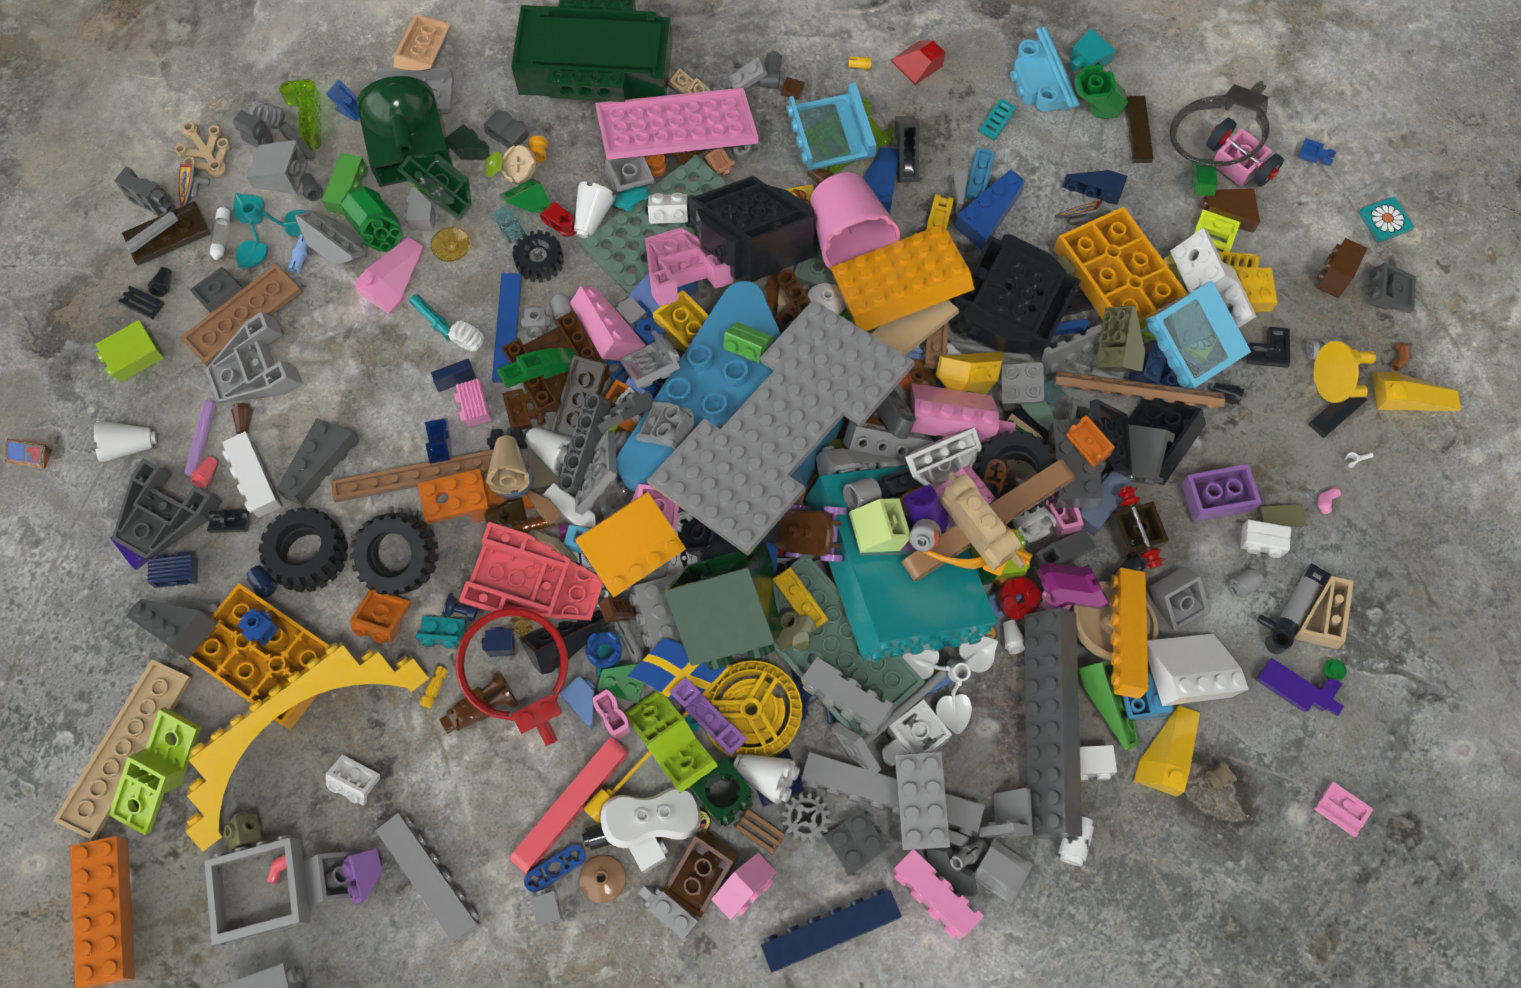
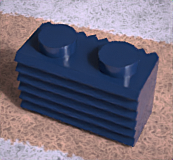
M178 552L176 556L158 554L156 558L148 559L147 582L154 588L197 584L198 559L190 552Z

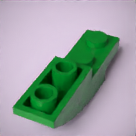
M571 348L537 350L516 356V362L497 368V373L506 388L539 376L547 379L569 371L572 357L576 354Z

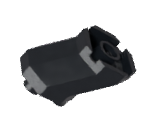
M695 517L691 522L687 520L683 524L680 540L685 546L686 552L691 555L710 559L739 550Z

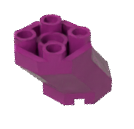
M1046 563L1037 569L1041 583L1046 593L1050 594V599L1055 608L1075 605L1104 609L1110 606L1089 564L1079 568Z

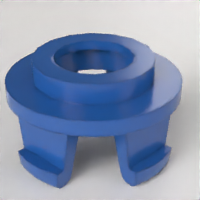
M611 631L608 633H593L587 639L586 655L592 665L598 668H609L620 660L622 645L618 637ZM603 644H608L613 649V653L608 659H601L597 655V649Z

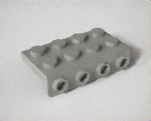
M389 67L377 68L378 80L392 76H409L426 82L434 92L441 113H451L454 77L450 68L438 67L415 71Z
M655 330L651 331L655 342L619 358L622 367L638 388H646L652 385L653 381L659 378H667L672 372L680 369L678 364L680 357L676 349H673L667 339H664L661 333L658 334Z
M678 573L633 586L630 590L629 601L635 607L637 612L635 616L636 622L639 627H642L644 633L642 636L643 642L646 647H649L650 652L663 638L683 645L664 593L666 588L678 576Z

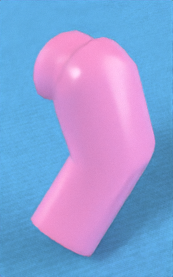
M1333 487L1318 496V508L1322 514L1331 513L1332 500L1341 496V491L1338 487Z

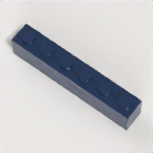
M884 888L871 893L872 898L864 901L861 897L850 902L851 907L842 910L840 906L828 912L830 916L821 919L819 915L807 920L808 925L802 928L795 925L786 929V934L778 937L777 934L764 938L765 943L761 944V948L771 974L900 919L902 916L891 890L885 892Z

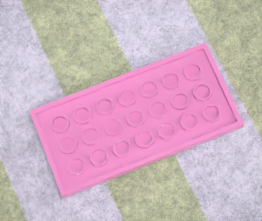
M744 88L628 99L625 102L608 101L595 103L606 160L758 144L759 137Z

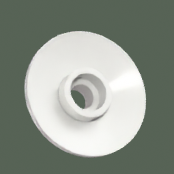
M821 283L812 287L808 292L811 301H817L838 315L846 307L836 285Z

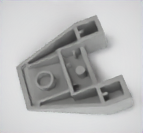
M261 311L246 321L207 366L205 371L218 403L284 395L302 384L296 367L282 361L274 364L267 345L283 335L276 318Z

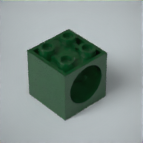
M726 756L716 763L717 767L709 774L703 776L690 786L691 792L718 828L722 825L727 827L736 819L734 816L739 811L743 813L753 805L752 801L754 800L753 790ZM718 781L734 783L739 788L737 790L736 802L727 808L713 806L707 800V797H710V787Z

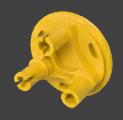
M1342 341L1326 343L1319 350L1313 369L1314 381L1322 398L1331 403H1339L1348 398L1365 397L1368 393L1366 385H1357L1359 377L1358 365L1373 364L1376 361V355L1373 354L1374 351H1357V349H1351L1349 345Z

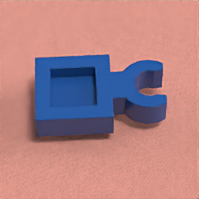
M1306 138L1298 157L1313 163L1321 160L1324 165L1330 166L1333 162L1331 158L1334 157L1336 151L1332 149L1325 150L1323 149L1324 144Z

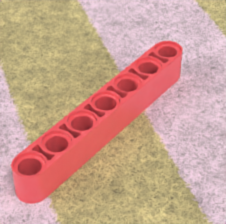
M613 737L608 739L515 849L509 860L526 875L532 871L583 811L585 805L598 793L623 763L630 751Z

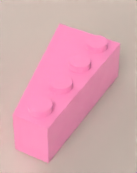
M580 286L570 304L602 359L620 361L619 358L645 346V343L597 287Z
M912 850L893 869L892 872L895 874L893 878L902 887L906 885L912 891L910 895L917 903L923 902L928 907L927 913L935 921L940 920L945 925L944 930L951 938L957 937L959 940L962 939L984 917L979 910L974 913L970 909V902L963 895L958 893L955 895L952 892L954 890L952 885L942 876L938 878L935 875L937 871L915 850Z

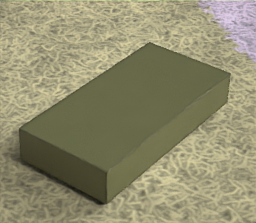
M1303 504L1261 506L1259 508L1261 522L1289 527H1302L1306 525Z

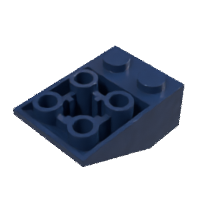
M1152 340L1144 343L1145 357L1142 372H1130L1127 380L1181 387L1177 381L1176 374L1167 363L1166 356L1159 349L1158 342ZM1184 360L1193 377L1197 378L1199 369Z

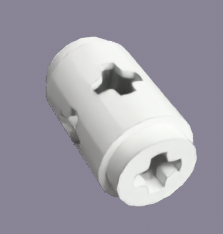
M1082 816V837L1062 838L1059 860L1074 866H1083V862H1086L1094 830L1092 826L1093 820Z

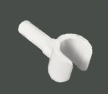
M1351 452L1347 454L1345 459L1352 458L1354 462L1349 463L1348 467H1355L1359 461L1372 458L1373 453L1358 455Z

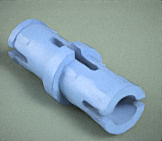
M303 234L299 235L296 248L292 250L293 256L288 270L294 274L295 270H297L296 274L301 273L303 262L308 257L307 251L309 246L306 244Z

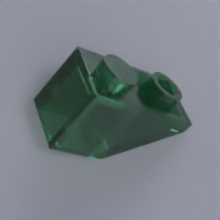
M464 124L446 137L449 148L461 160H486L490 156L488 144L484 140L481 141L473 129H468Z

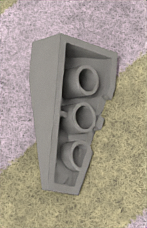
M833 446L821 449V452L815 456L819 476L906 466V461L844 448L834 449Z

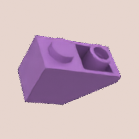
M377 848L350 855L343 860V874L348 878L349 882L348 895L353 900L354 905H358L368 898L382 873Z

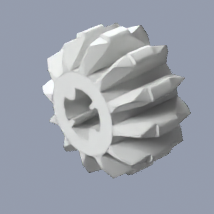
M456 321L448 334L450 340L470 352H476L484 340V335L479 329L464 321Z

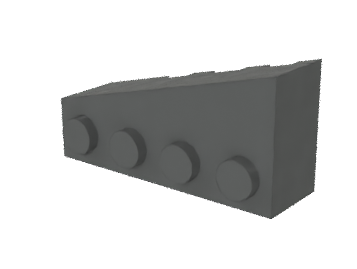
M140 599L126 615L187 659L193 655L217 625L215 621L199 610Z

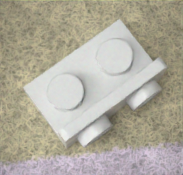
M341 755L326 773V786L330 791L340 793L346 796L349 801L363 806L367 802V795L380 780L379 773L344 755Z

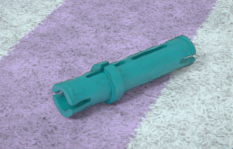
M419 294L412 295L409 303L430 322L431 327L435 331L440 332L447 341H450L448 334L451 327L447 324L446 319L437 314Z

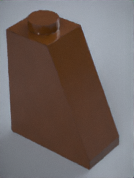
M1254 188L1216 190L1215 196H1204L1201 199L1202 210L1204 209L1239 221V229L1254 232L1260 223Z

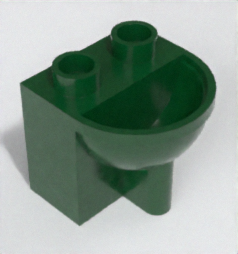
M392 76L372 82L360 92L357 98V109L370 168L379 187L409 181L397 171L408 155L439 154L453 166L442 114L434 92L426 82L409 76Z

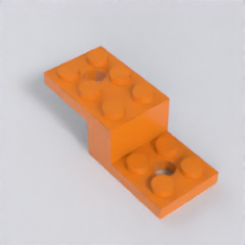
M480 468L417 483L424 521L427 525L469 515L473 523L485 521V512L488 508L510 500L502 498L489 488ZM527 494L522 497L525 511L535 508ZM441 495H448V500L445 503H438V498Z

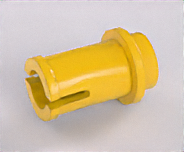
M866 56V58L849 57V68L865 69V71L871 70L872 58H869V56Z

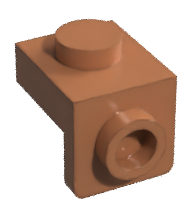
M723 147L717 148L705 156L712 170L718 175L721 173L723 176L733 171L732 166L736 164L734 160L731 161Z

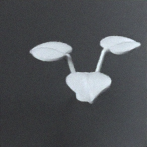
M982 637V641L977 644H962L959 647V655L964 661L951 667L935 665L939 660L938 651L932 652L931 649L924 650L917 655L907 653L902 656L922 679L930 678L933 675L934 669L948 671L949 678L956 682L951 696L941 697L936 704V715L955 734H960L966 728L972 712L969 698L964 694L955 696L956 691L962 685L961 681H965L970 677L971 671L982 673L991 667L998 641L995 639Z

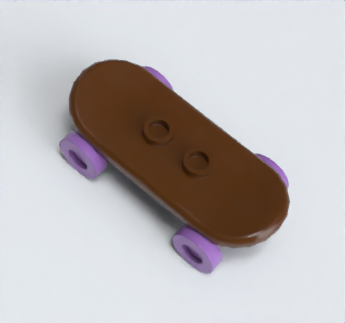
M792 505L777 522L780 524L781 540L780 542H775L774 545L780 551L785 552L786 557L801 558L804 554L820 556L822 561L843 562V555L834 554V549L841 547V544L835 543L838 537V526L836 525L842 526V521H836L837 514L846 515V508L824 506V511L810 510V506Z

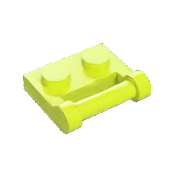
M1203 209L1193 234L1205 228L1209 234L1227 240L1225 243L1211 238L1215 248L1221 249L1223 252H1230L1240 222Z

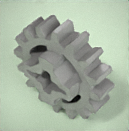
M801 793L799 794V800H796L794 797L791 798L792 805L785 804L788 812H783L782 817L787 820L782 822V826L789 827L786 834L793 833V841L799 837L801 838V844L805 843V839H809V842L813 844L814 837L821 840V832H828L825 825H830L831 820L826 819V817L831 813L830 811H824L827 804L826 802L820 804L819 796L813 800L811 793L808 794L807 798H804ZM803 804H811L814 807L806 808ZM793 810H795L797 819L792 823L791 815ZM821 814L822 822L818 828L815 819ZM802 815H812L810 818L811 823H808L807 821L801 822L803 817ZM806 829L809 830L810 833H801L799 832V830Z

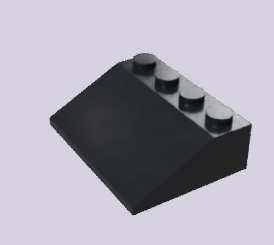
M1143 398L1128 418L1129 425L1164 429L1175 434L1173 443L1167 442L1159 477L1163 478V483L1158 484L1163 486L1206 425L1202 408L1179 401L1174 403L1165 402L1161 398H1154V400Z

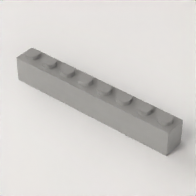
M809 752L801 782L805 783V787L817 790L819 787L827 790V794L836 797L842 794L848 796V800L855 803L865 801L870 803V807L878 810H883V807L892 810L893 814L899 816L896 778L880 773L874 776L863 768ZM945 794L948 830L949 828L956 829L959 834L966 837L976 835L979 831L985 805Z

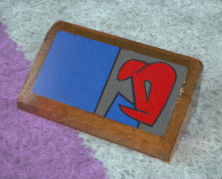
M7 438L5 462L45 469L52 450L45 444Z

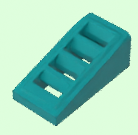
M1000 98L978 132L995 141L1014 116L1016 106ZM987 126L992 127L996 131L994 132L993 130L987 128Z

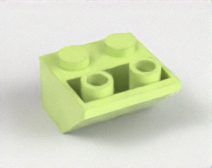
M899 498L878 499L849 512L860 553L900 551L910 540V531Z

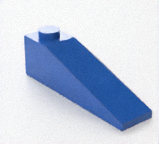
M880 147L863 178L890 214L898 165V149Z

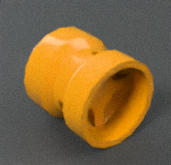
M532 136L529 139V147L535 155L536 163L544 162L547 157L545 150L548 148V140L542 136Z

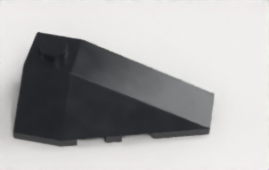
M601 610L593 613L591 621L577 620V622L566 623L565 621L558 623L559 627L556 629L566 645L568 660L588 643L587 639L591 634H598L610 624L605 623ZM544 627L519 638L534 668L542 675L552 673L556 668L560 667V654L557 644Z

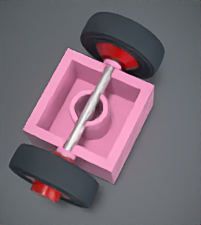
M1229 117L1212 130L1206 146L1212 151H1216L1226 143L1217 152L1213 160L1216 168L1240 187L1246 184L1254 175L1253 182L1260 187L1264 186L1270 179L1273 180L1277 176L1284 158L1277 153L1270 157L1273 151L1243 128L1231 137L1237 123Z

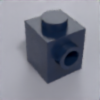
M493 627L491 630H486L485 638H482V650L489 657L515 655L514 632L512 629H504V627Z

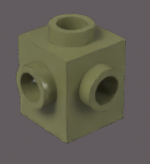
M237 813L233 815L231 820L225 823L224 834L228 839L229 850H235L240 847L251 848L256 843L262 841L260 834L261 824L258 821L257 814Z

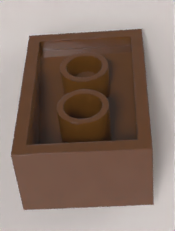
M703 828L694 836L664 890L682 906L701 918L712 902L711 899L719 891L741 853Z

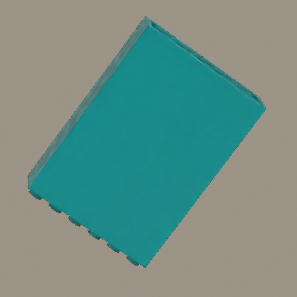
M909 466L819 476L806 497L810 510L824 511V506L846 508V515L837 514L836 521H842V526L836 525L838 526V537L835 543L841 544V547L834 549V554L843 555V562L828 561L863 661L872 660V662H877L885 657L899 658L907 653L917 655L924 650L930 649L934 652L947 646L956 648L964 643L974 645L981 642V638L991 632V628L997 623L976 569H967L945 563L914 582L901 563L911 554L859 555L849 515L851 510L847 507L843 497L844 486L868 477L878 481L882 476L908 468ZM902 495L896 496V497L891 498V499L900 498ZM968 549L954 557L957 559H972Z

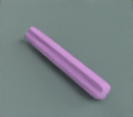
M203 401L184 471L186 476L191 477V474L200 465L215 409L213 401Z

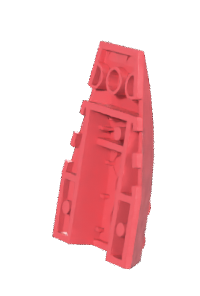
M488 522L481 540L482 549L470 581H466L459 602L489 612L506 608H521L538 613L544 618L591 621L603 587V582L599 576L572 562L571 559L554 551L548 545L539 542L530 534Z

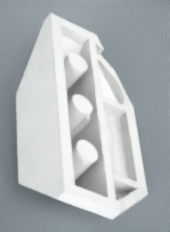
M974 427L914 450L905 458L912 477L924 486L930 484L934 490H937L948 480L951 472L956 474L967 465H970L972 468L982 446Z

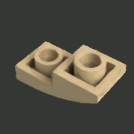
M681 68L677 70L667 83L680 94L710 91L697 77L693 80Z

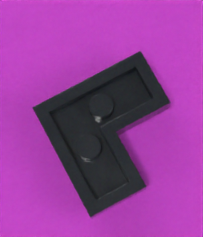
M1269 326L1267 329V344L1248 343L1251 352L1247 354V364L1283 368L1290 366V328Z

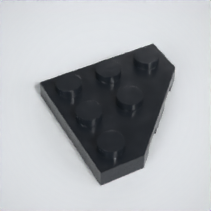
M1098 399L1090 401L1088 414L1091 421L1115 447L1108 457L1114 471L1124 476L1132 475L1128 414Z

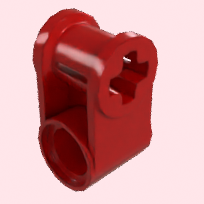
M553 201L540 214L542 221L562 236L571 237L576 233L574 231L572 214L562 208L557 202Z

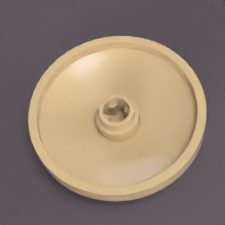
M1101 581L1099 583L1110 604L1113 588L1110 587V581ZM1146 600L1147 640H1156L1158 622L1155 612ZM1073 605L1071 612L1076 613L1077 637L1081 643L1096 656L1111 661L1113 645H1111L1113 626L1110 624L1113 607L1110 605L1104 609H1095Z

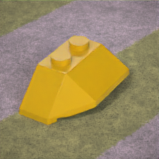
M987 352L942 355L939 357L936 376L941 380L946 389L971 391L986 395L998 381L1004 353Z

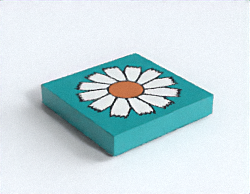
M1395 196L1364 207L1358 212L1378 243L1410 232L1415 228Z

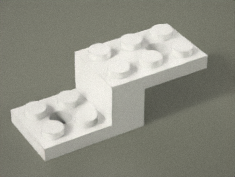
M1202 228L1170 250L1189 294L1195 291V288L1199 285L1213 281L1226 307L1233 306L1231 316L1238 328L1257 317L1234 268L1221 261L1214 243L1205 228ZM1199 252L1198 258L1193 261L1194 253Z

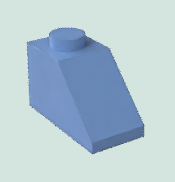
M579 676L560 695L592 730L595 727L596 709L593 704V697L596 694L593 690L596 687L588 678L584 681Z

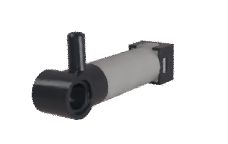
M1311 563L1301 574L1298 580L1299 583L1277 623L1262 614L1259 615L1257 622L1272 630L1265 640V646L1270 653L1281 654L1293 645L1299 628L1320 590L1326 585L1331 576L1330 573ZM1276 637L1282 640L1283 645L1277 643Z

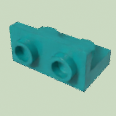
M422 616L420 632L416 634V639L425 647H434V644L443 645L442 647L455 649L456 646L460 645L465 635L466 620Z

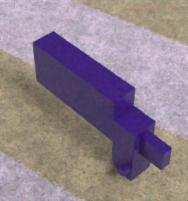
M1273 658L1267 661L1255 679L1304 713L1309 711L1313 705L1321 711L1327 709L1338 716L1344 708L1343 705L1333 699L1342 686L1341 682L1336 679H1329L1319 689Z

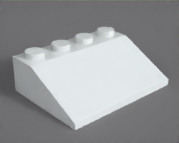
M1214 634L1147 640L1148 662L1162 706L1231 698L1249 690L1242 668Z

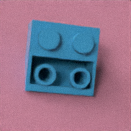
M1151 669L1148 670V691L1140 699L1122 696L1128 719L1149 720L1168 716L1173 711L1172 705L1162 706Z

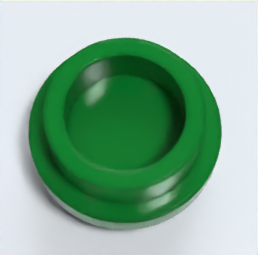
M1337 659L1327 661L1323 667L1324 675L1328 679L1340 681L1347 673L1345 665Z

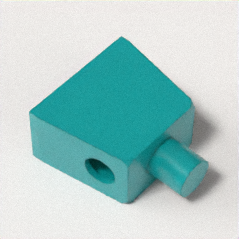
M1089 29L1074 45L1070 56L1072 61L1068 64L1069 68L1075 72L1078 69H1083L1084 66L1101 65L1104 67L1112 63L1116 50L1093 29Z

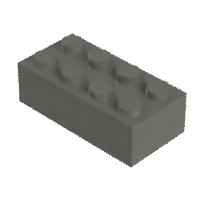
M1053 419L1049 428L1052 454L1056 455L1057 461L1063 459L1076 476L1071 483L1054 493L1055 508H1097L1103 499L1100 464L1093 468L1065 436L1073 424L1076 426L1081 419Z

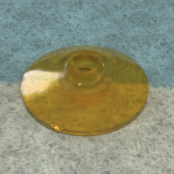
M457 227L443 228L431 240V250L434 256L445 262L461 259L470 248V240L467 233Z

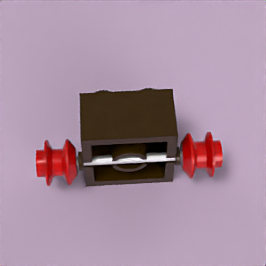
M1129 485L1119 490L1120 493L1117 494V497H1122L1123 499L1120 506L1128 507V509L1113 513L1108 518V523L1122 559L1130 555L1134 556L1135 554L1143 553L1141 558H1146L1147 560L1144 567H1150V570L1163 565L1162 562L1165 558H1160L1159 553L1162 549L1159 548L1164 546L1169 539L1154 501L1137 506L1141 497L1135 496L1134 492L1137 488H1132Z

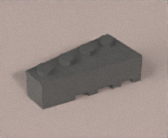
M316 418L276 490L285 499L303 505L320 487L321 481L326 476L329 477L340 460L343 461L348 455L347 452L360 441L352 431Z

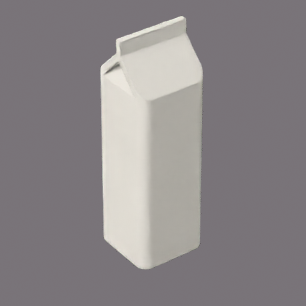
M553 483L542 495L554 503L561 512L560 517L570 525L591 529L598 524L596 515L588 509L584 515L576 513L575 498L569 493L562 491L556 483Z

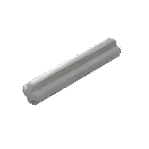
M169 211L124 244L130 253L135 252L177 222V216L172 211Z

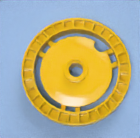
M743 661L731 665L732 671L729 670L705 698L714 707H719V712L730 724L732 723L747 739L744 744H761L762 746L753 748L740 747L730 756L708 733L707 736L718 750L733 759H736L739 754L775 757L792 743L800 729L802 703L799 691L792 679L783 670L763 661ZM744 676H760L759 679H745L735 683L725 692L721 700H717L719 694L730 682ZM766 678H769V679H771V680H773V681H772V683L770 684V683L766 682L765 679H766ZM777 685L782 687L790 701L789 720L779 736L776 733L784 722L785 705L783 698H776L773 695ZM749 707H756L758 709L754 715H748L746 711ZM771 738L774 739L772 742L766 744L765 742Z

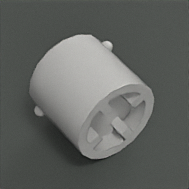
M872 477L855 481L844 486V501L852 511L881 499V489Z

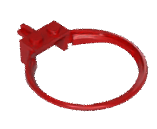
M506 608L486 614L467 630L458 647L456 676L462 692L469 702L481 712L495 718L514 721L521 734L536 727L545 746L558 741L548 720L562 714L557 698L564 686L568 672V653L562 636L550 621L530 610ZM520 616L534 620L552 635L560 654V672L557 682L552 691L556 692L554 695L550 694L510 716L509 711L492 708L475 696L466 680L464 659L471 639L480 628L501 617Z

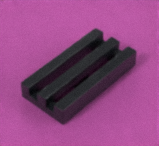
M132 286L127 288L128 292L123 293L124 298L118 300L121 305L152 320L164 306L162 301ZM133 294H135V295H137V296H139V297H141V298H143V299H145V300H147V301H149V302H151V303H153V304H155V305H157V306L155 307V306H153V305H151V304H149V303H147V302H145V301H143V300H141V299H139V298L133 296ZM129 299L152 310V313L128 302Z

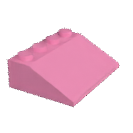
M911 383L910 410L916 417L911 432L948 437L975 427L980 443L987 442L989 444L990 438L997 435L999 430V411L993 396Z

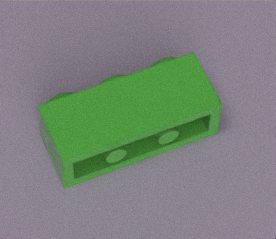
M340 153L322 199L328 212L345 215L341 206V200L349 189H360L362 187V180L367 175L368 168L362 157Z

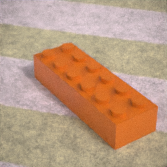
M113 836L70 845L75 988H98L135 980L128 839Z

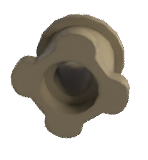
M1224 761L1220 762L1213 771L1208 770L1205 778L1208 786L1218 791H1221L1224 785H1230L1237 780L1235 774L1232 773Z

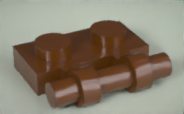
M522 388L502 393L511 428L521 427L522 430L531 428V420L537 419L539 426L546 424V412L539 413L528 394L524 395ZM533 403L534 410L528 411L527 404Z

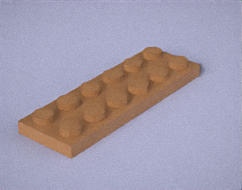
M274 264L180 338L208 366L246 321L261 311L272 316L302 291Z

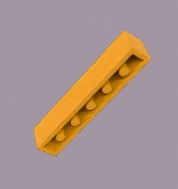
M1120 567L1110 580V587L1113 588V594L1110 599V605L1113 607L1110 624L1113 626V633L1111 635V645H1113L1111 684L1114 685V694L1140 699L1148 691L1145 572Z

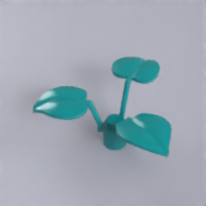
M235 193L233 204L234 216L241 223L248 222L255 241L247 240L238 246L235 254L237 267L241 269L254 267L266 257L267 246L264 243H259L254 224H259L263 221V216L285 227V232L289 236L297 237L302 232L297 223L296 215L308 210H293L285 215V222H281L263 210L264 202L259 196Z

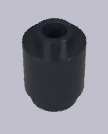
M601 823L585 828L586 833L582 834L585 847L590 846V849L594 850L611 845L603 833Z

